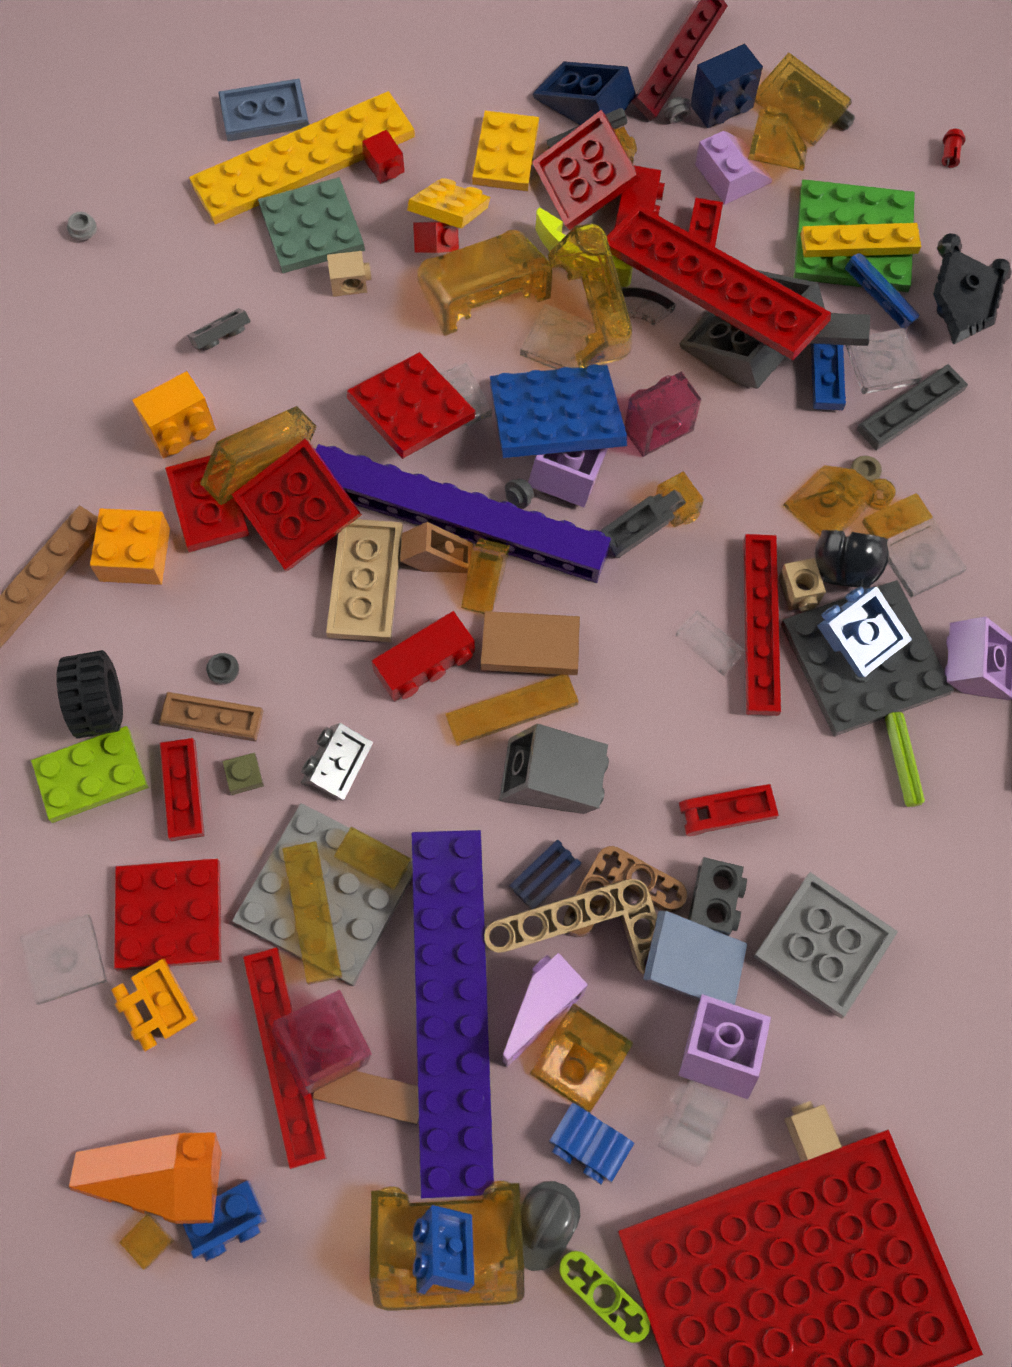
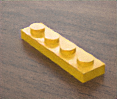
M917 223L803 226L800 233L804 258L854 256L858 253H861L863 256L918 254L921 249Z

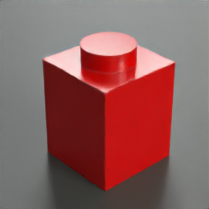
M387 129L362 141L364 161L380 184L389 179H394L405 172L403 152Z
M439 221L413 222L415 253L459 251L457 227Z

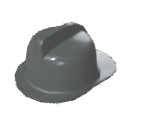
M556 1181L543 1182L533 1187L526 1195L511 1222L507 1234L508 1249L512 1258L521 1267L531 1271L545 1270L553 1266L562 1256L578 1226L581 1216L579 1201L570 1188Z

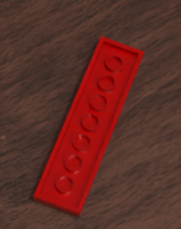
M638 205L602 240V250L791 360H794L831 320L830 311L641 205Z

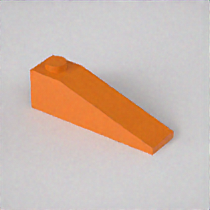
M216 1132L176 1133L76 1152L69 1188L72 1191L109 1203L115 1201L130 1206L132 1210L143 1214L146 1211L161 1216L165 1221L175 1224L213 1223L222 1156Z

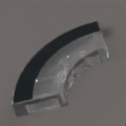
M625 287L599 295L594 299L593 306L611 323L625 318H639L655 326L675 310L676 303L666 296L649 289Z

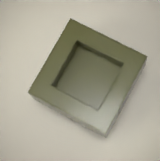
M255 752L222 761L231 795L264 787Z

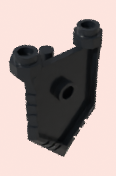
M949 233L944 235L938 242L937 251L943 259L933 296L937 303V314L947 324L951 335V342L955 345L976 334V332L978 333L982 329H987L995 324L998 314L997 309L1000 306L1004 290L1003 284L1010 279L1012 270L1010 263L1005 259H995L992 264L987 266L961 253L962 244L960 237Z

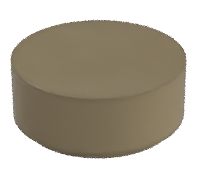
M866 455L857 457L849 469L850 479L860 487L875 485L882 473L879 461Z

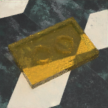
M789 52L759 85L755 99L758 105L813 147L852 104L851 98Z

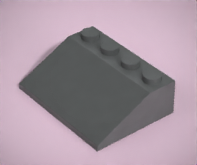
M757 270L825 309L818 283ZM709 311L679 343L683 350L734 383L756 389L763 384L786 357L760 341H744L745 332Z

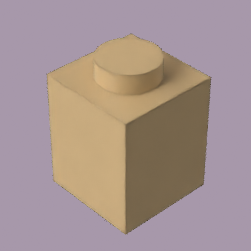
M811 1101L791 1108L793 1116L784 1119L800 1161L809 1160L842 1147L824 1104L814 1107Z

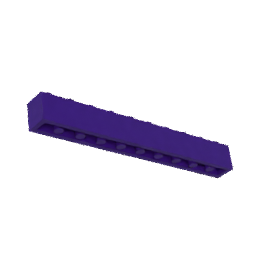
M318 444L316 447L318 454L357 506L416 525L429 522L474 544L598 583L611 542L610 537L605 536V534L598 530L588 531L576 527L572 522L566 520L557 521L546 517L538 511L529 512L517 508L514 504L507 501L498 502L488 499L482 493H470L460 490L451 483L442 484L435 482L423 474L407 473L392 464L382 465L373 462L364 455L354 456L345 453L336 446L326 447Z

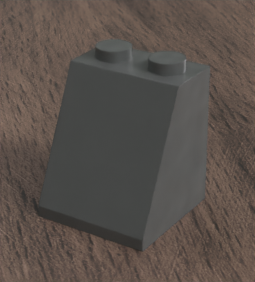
M538 723L509 738L499 801L586 814L599 809L605 794L603 779L609 764L607 756L608 744Z

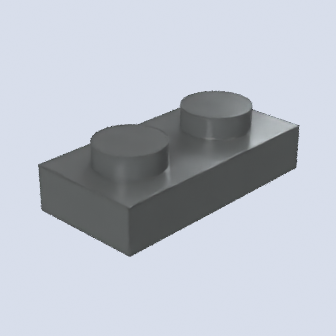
M238 308L187 336L194 347L208 350L219 344V338L227 334L231 337L245 330L244 325L251 321L246 311Z

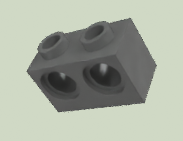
M703 857L698 867L688 920L728 936L732 931H737L741 918V911L736 910L738 897H744L747 886V878L742 877L744 867ZM713 877H725L729 882V889L721 890L717 888L713 882ZM707 909H718L723 915V922L714 923L710 921L707 917Z

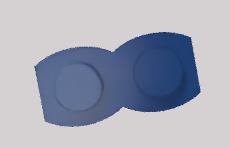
M573 1102L549 1140V1143L555 1146L552 1150L553 1154L568 1164H571L573 1159L580 1162L586 1167L583 1174L602 1185L604 1180L612 1183L634 1145L633 1141Z

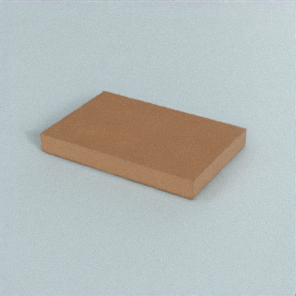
M485 611L481 670L578 675L580 616Z

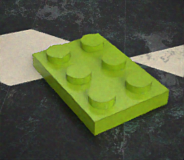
M128 726L120 728L118 732L102 734L31 760L47 816L52 823L149 788Z

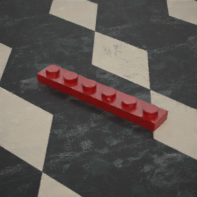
M745 534L743 550L746 715L779 716L781 713L777 535Z
M276 947L244 956L245 969L289 1169L325 1160L327 1157L279 949Z

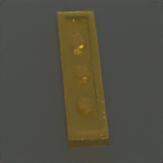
M559 675L446 713V719L455 744L459 746L577 706L579 700L569 676Z
M314 841L282 848L306 982L308 985L342 978L318 844Z

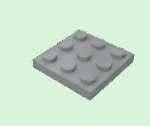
M810 872L753 957L842 1019L846 1016L898 931Z

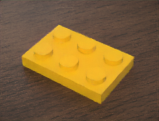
M484 111L472 185L528 191L539 128V117Z
M441 178L411 197L408 202L407 211L462 229L488 208L490 197L483 195L482 190L478 188L466 187L465 189L456 186V182L453 180Z

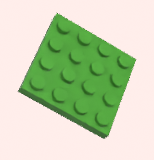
M802 179L799 195L794 278L812 282L862 287L845 269V266L853 256L804 258L800 235L802 227L914 223L915 192ZM912 254L864 256L897 291L909 292L912 279Z

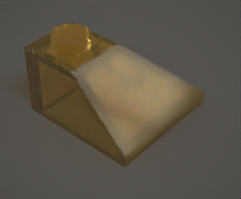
M766 107V110L760 109L748 160L804 171L807 146L788 114L782 113L783 111L776 107Z
M824 465L783 506L820 537L822 530L845 531L870 506L878 488L855 469Z

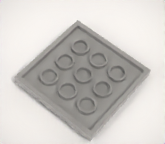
M301 803L232 922L354 987L413 878L412 859Z

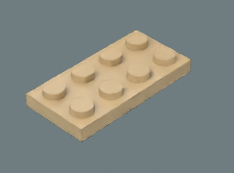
M356 519L338 533L326 630L327 638L391 642L401 537L403 533L402 522Z

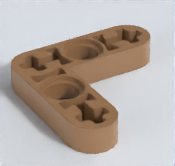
M607 846L598 853L575 894L578 895L586 892V887L591 883H598L603 887L610 885L604 877L593 873L597 871L601 875L606 866L603 858L609 859L614 855L617 857L616 863L620 867H612L607 879L613 880L611 884L632 879L631 877L634 872L642 870L650 876L651 882L647 886L649 893L654 889L656 881L659 879L663 881L659 888L667 892L671 888L676 889V897L680 899L679 902L673 900L669 904L665 901L666 895L657 890L655 896L650 894L654 906L663 911L676 912L682 908L687 899V890L680 881L615 846ZM629 885L625 888V890L640 897V892L636 886ZM604 897L600 900L590 901V907L597 909L596 913H594L595 915H600L607 904ZM570 906L563 919L564 926L573 922L569 918L571 915L575 916L574 910ZM595 924L567 933L574 937H584L591 932Z

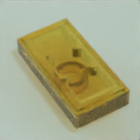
M915 493L864 517L862 523L870 535L884 537L890 542L930 523L933 516L919 495Z
M353 827L349 829L334 855L336 860L394 891L411 863L410 857Z

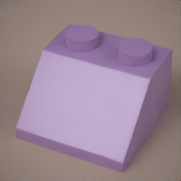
M722 131L699 142L695 165L724 205L772 183V177L743 139Z
M608 448L537 455L528 483L534 489L585 508Z
M986 616L950 623L949 635L946 640L948 648V664L945 667L947 683L964 694L1012 700V637Z

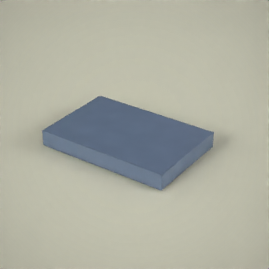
M300 78L218 91L228 141L295 131L309 125Z
M666 910L658 911L643 980L700 1001L703 994L735 1005L747 943Z

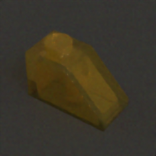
M481 538L472 549L461 604L462 609L485 614V611L494 610L510 549L509 545Z

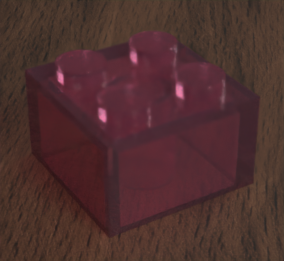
M682 371L673 376L667 375L661 378L656 385L646 390H637L629 398L625 430L642 457L694 431L702 399Z
M340 990L275 1020L273 1023L272 1034L302 1097L368 1065L372 1055Z

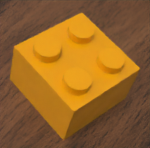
M187 371L132 400L146 433L163 459L169 455L181 452L184 447L197 440L207 438L210 433L216 430L206 399Z
M99 508L90 567L100 582L162 585L170 527L163 512Z

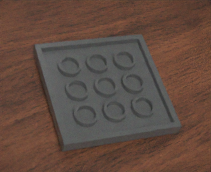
M898 580L878 586L877 588L912 640L865 677H857L841 651L834 652L817 626L824 620L821 616L823 612L834 605L842 607L848 602L846 598L783 619L781 623L783 631L834 737L885 719L889 713L907 711L948 696L954 691L952 685L947 683L945 672Z

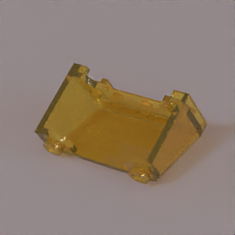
M595 224L575 226L547 256L551 269L563 268L568 273V281L582 279L596 332L584 337L587 343L586 347L575 354L580 369L593 364L600 365L625 358L632 350V325L605 232Z
M508 230L490 239L424 260L418 268L417 277L418 283L443 335L446 336L457 332V321L463 316L465 320L471 318V309L518 292H522L524 298L530 297V293H532L537 302L551 298L553 271L547 258L523 232Z
M507 1181L493 1182L490 1187L484 1190L483 1199L410 1203L408 1194L402 1192L398 1187L390 1186L381 1190L371 1191L369 1279L374 1305L386 1311L507 1305L521 1301L525 1296L519 1183H509ZM432 1205L472 1214L474 1285L468 1292L434 1284L425 1294L416 1292V1277L413 1276L416 1242L413 1240V1229L416 1221L422 1218Z

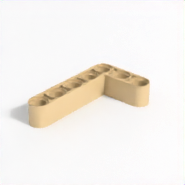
M629 879L495 920L485 928L484 940L489 949L501 953L620 916L638 971L644 975L646 968L644 960L650 951L657 915L647 886L640 880ZM629 885L636 886L640 892L639 900L633 905L626 903L623 898V891ZM596 895L603 896L607 901V909L601 915H595L590 909V901ZM568 905L574 910L575 917L571 924L563 926L558 922L556 914L560 907ZM529 916H537L542 922L541 931L535 936H529L523 930L524 920ZM641 918L646 919L650 924V933L644 938H638L633 928L636 921ZM496 926H503L509 932V939L502 946L493 945L489 938L490 931Z

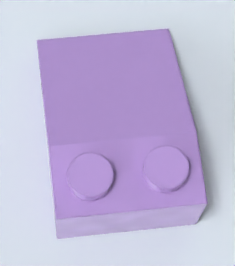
M559 953L552 959L546 955L532 969L534 972L531 974L530 984L503 1053L502 1062L506 1067L517 1059L585 994L588 984Z

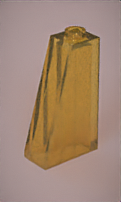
M295 406L221 439L215 444L200 484L222 505L233 498L231 494L304 438L311 441L317 426L298 406Z

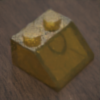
M573 1003L530 1074L569 1101L591 1113L621 1066L633 1042Z

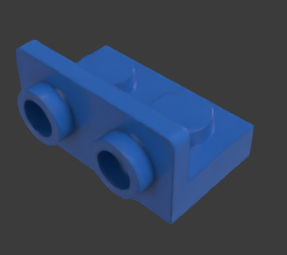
M247 1180L216 1196L213 1223L183 1224L193 1248L191 1251L193 1259L204 1256L205 1261L208 1262L227 1251L225 1244L238 1238L239 1242L243 1243L260 1234L261 1231L258 1226L266 1223L267 1220L252 1185Z
M432 1205L422 1218L416 1221L413 1229V1240L416 1242V1258L413 1264V1276L416 1277V1292L425 1294L433 1284L468 1292L474 1285L472 1214Z

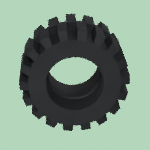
M99 650L60 658L56 673L57 693L64 721L72 735L76 739L118 732L123 720L122 695L115 667L107 653Z

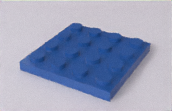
M593 364L588 367H562L556 370H532L525 373H501L490 376V388L503 458L627 446V433L608 365Z

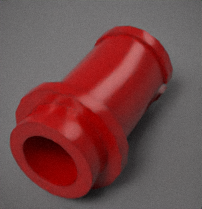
M954 128L948 130L942 140L945 146L941 162L943 166H946L949 159L948 168H954L960 164L961 148L966 141L963 131Z

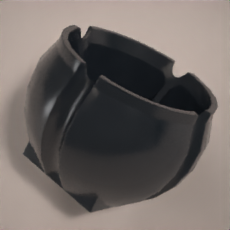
M822 530L815 546L814 555L819 572L824 579L823 582L832 585L870 588L881 577L887 567L889 559L888 539L856 532L846 536L844 531Z

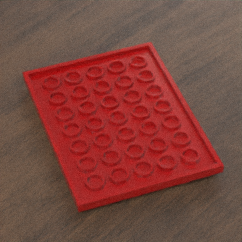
M889 1129L617 1231L644 1310L650 1321V1327L664 1367H954L983 1355Z

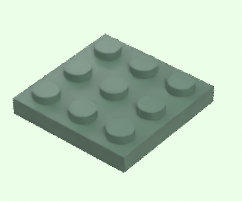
M340 177L258 199L282 273L327 262V255L365 251L362 236Z

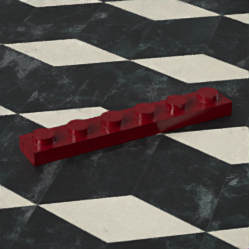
M697 0L631 102L649 121L657 117L728 7L724 0Z

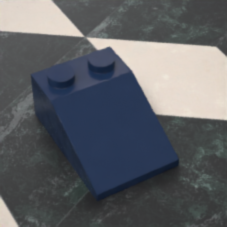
M563 61L533 93L534 99L579 125L583 124L600 110L605 114L619 108L626 110L636 95L628 66Z

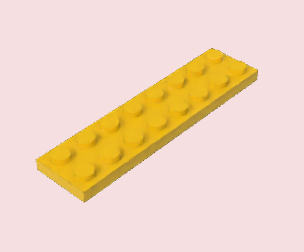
M387 91L189 176L193 189L216 225L259 206L258 199L300 188L364 160L362 141L387 129L398 145L414 138L415 129L391 93Z

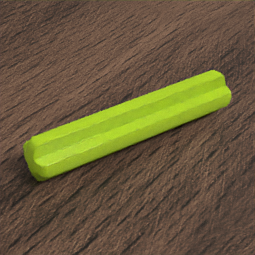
M902 712L889 713L885 717V722L905 805L907 807H917L925 802L905 717Z

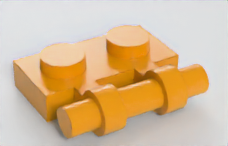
M165 959L159 960L131 977L137 988L135 992L129 994L124 983L111 989L117 1001L114 1004L119 1014L124 1013L132 1028V1031H130L134 1041L138 1040L145 1052L157 1045L151 1034L153 1030L159 1027L162 1035L167 1039L198 1020ZM144 1000L153 1017L147 1022L144 1021L136 1007V1004Z

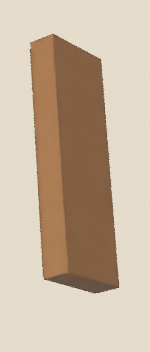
M167 692L159 723L161 726L256 742L264 711L261 707Z
M322 1062L313 1099L418 1124V1086Z

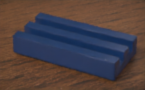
M557 839L509 885V888L530 909L536 908L581 866V862L577 858L575 859L572 853L565 849ZM558 852L560 856L522 890L520 886ZM567 861L570 865L532 900L529 895L560 865Z

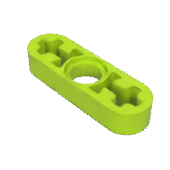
M571 1251L563 1256L559 1264V1272L563 1281L624 1340L631 1343L642 1341L650 1330V1321L647 1313L585 1253ZM581 1258L585 1262L582 1269L589 1277H592L594 1271L600 1275L599 1278L589 1285L586 1294L580 1290L586 1284L580 1277L575 1276L571 1280L567 1276L570 1268L566 1264L570 1259L577 1262ZM602 1284L611 1286L615 1293L614 1302L607 1308L597 1306L593 1298L595 1289ZM622 1298L628 1302L622 1308L627 1314L633 1317L638 1313L641 1316L638 1323L642 1328L638 1333L633 1330L628 1334L625 1333L624 1329L627 1324L618 1314L614 1321L608 1317V1315L619 1308Z

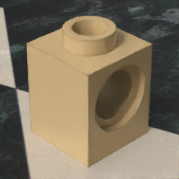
M362 251L327 255L333 297L368 293L366 281L372 280L369 262L363 263Z
M815 558L784 564L779 580L789 611L795 609L808 611L816 608L820 604L826 590ZM797 584H804L809 590H801Z

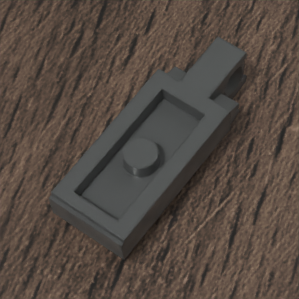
M673 490L664 497L660 493L654 497L650 495L604 527L601 532L611 538L610 548L615 557L620 558L668 525L675 518L673 512L686 504V501L681 493Z

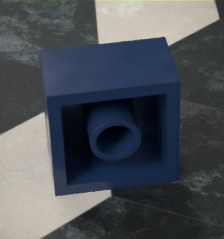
M745 43L697 65L691 107L707 128L716 124H722L729 118L740 113H746L754 107L763 66Z

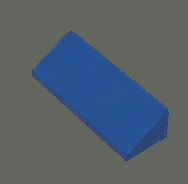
M861 253L851 257L845 269L902 329L906 330L919 318V313Z

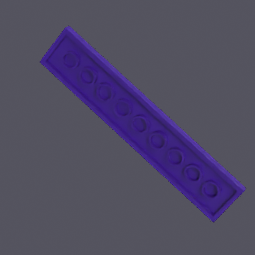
M481 830L412 832L421 1199L494 1195Z

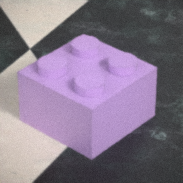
M702 994L692 1019L678 1076L749 1099L759 1078L771 1017Z

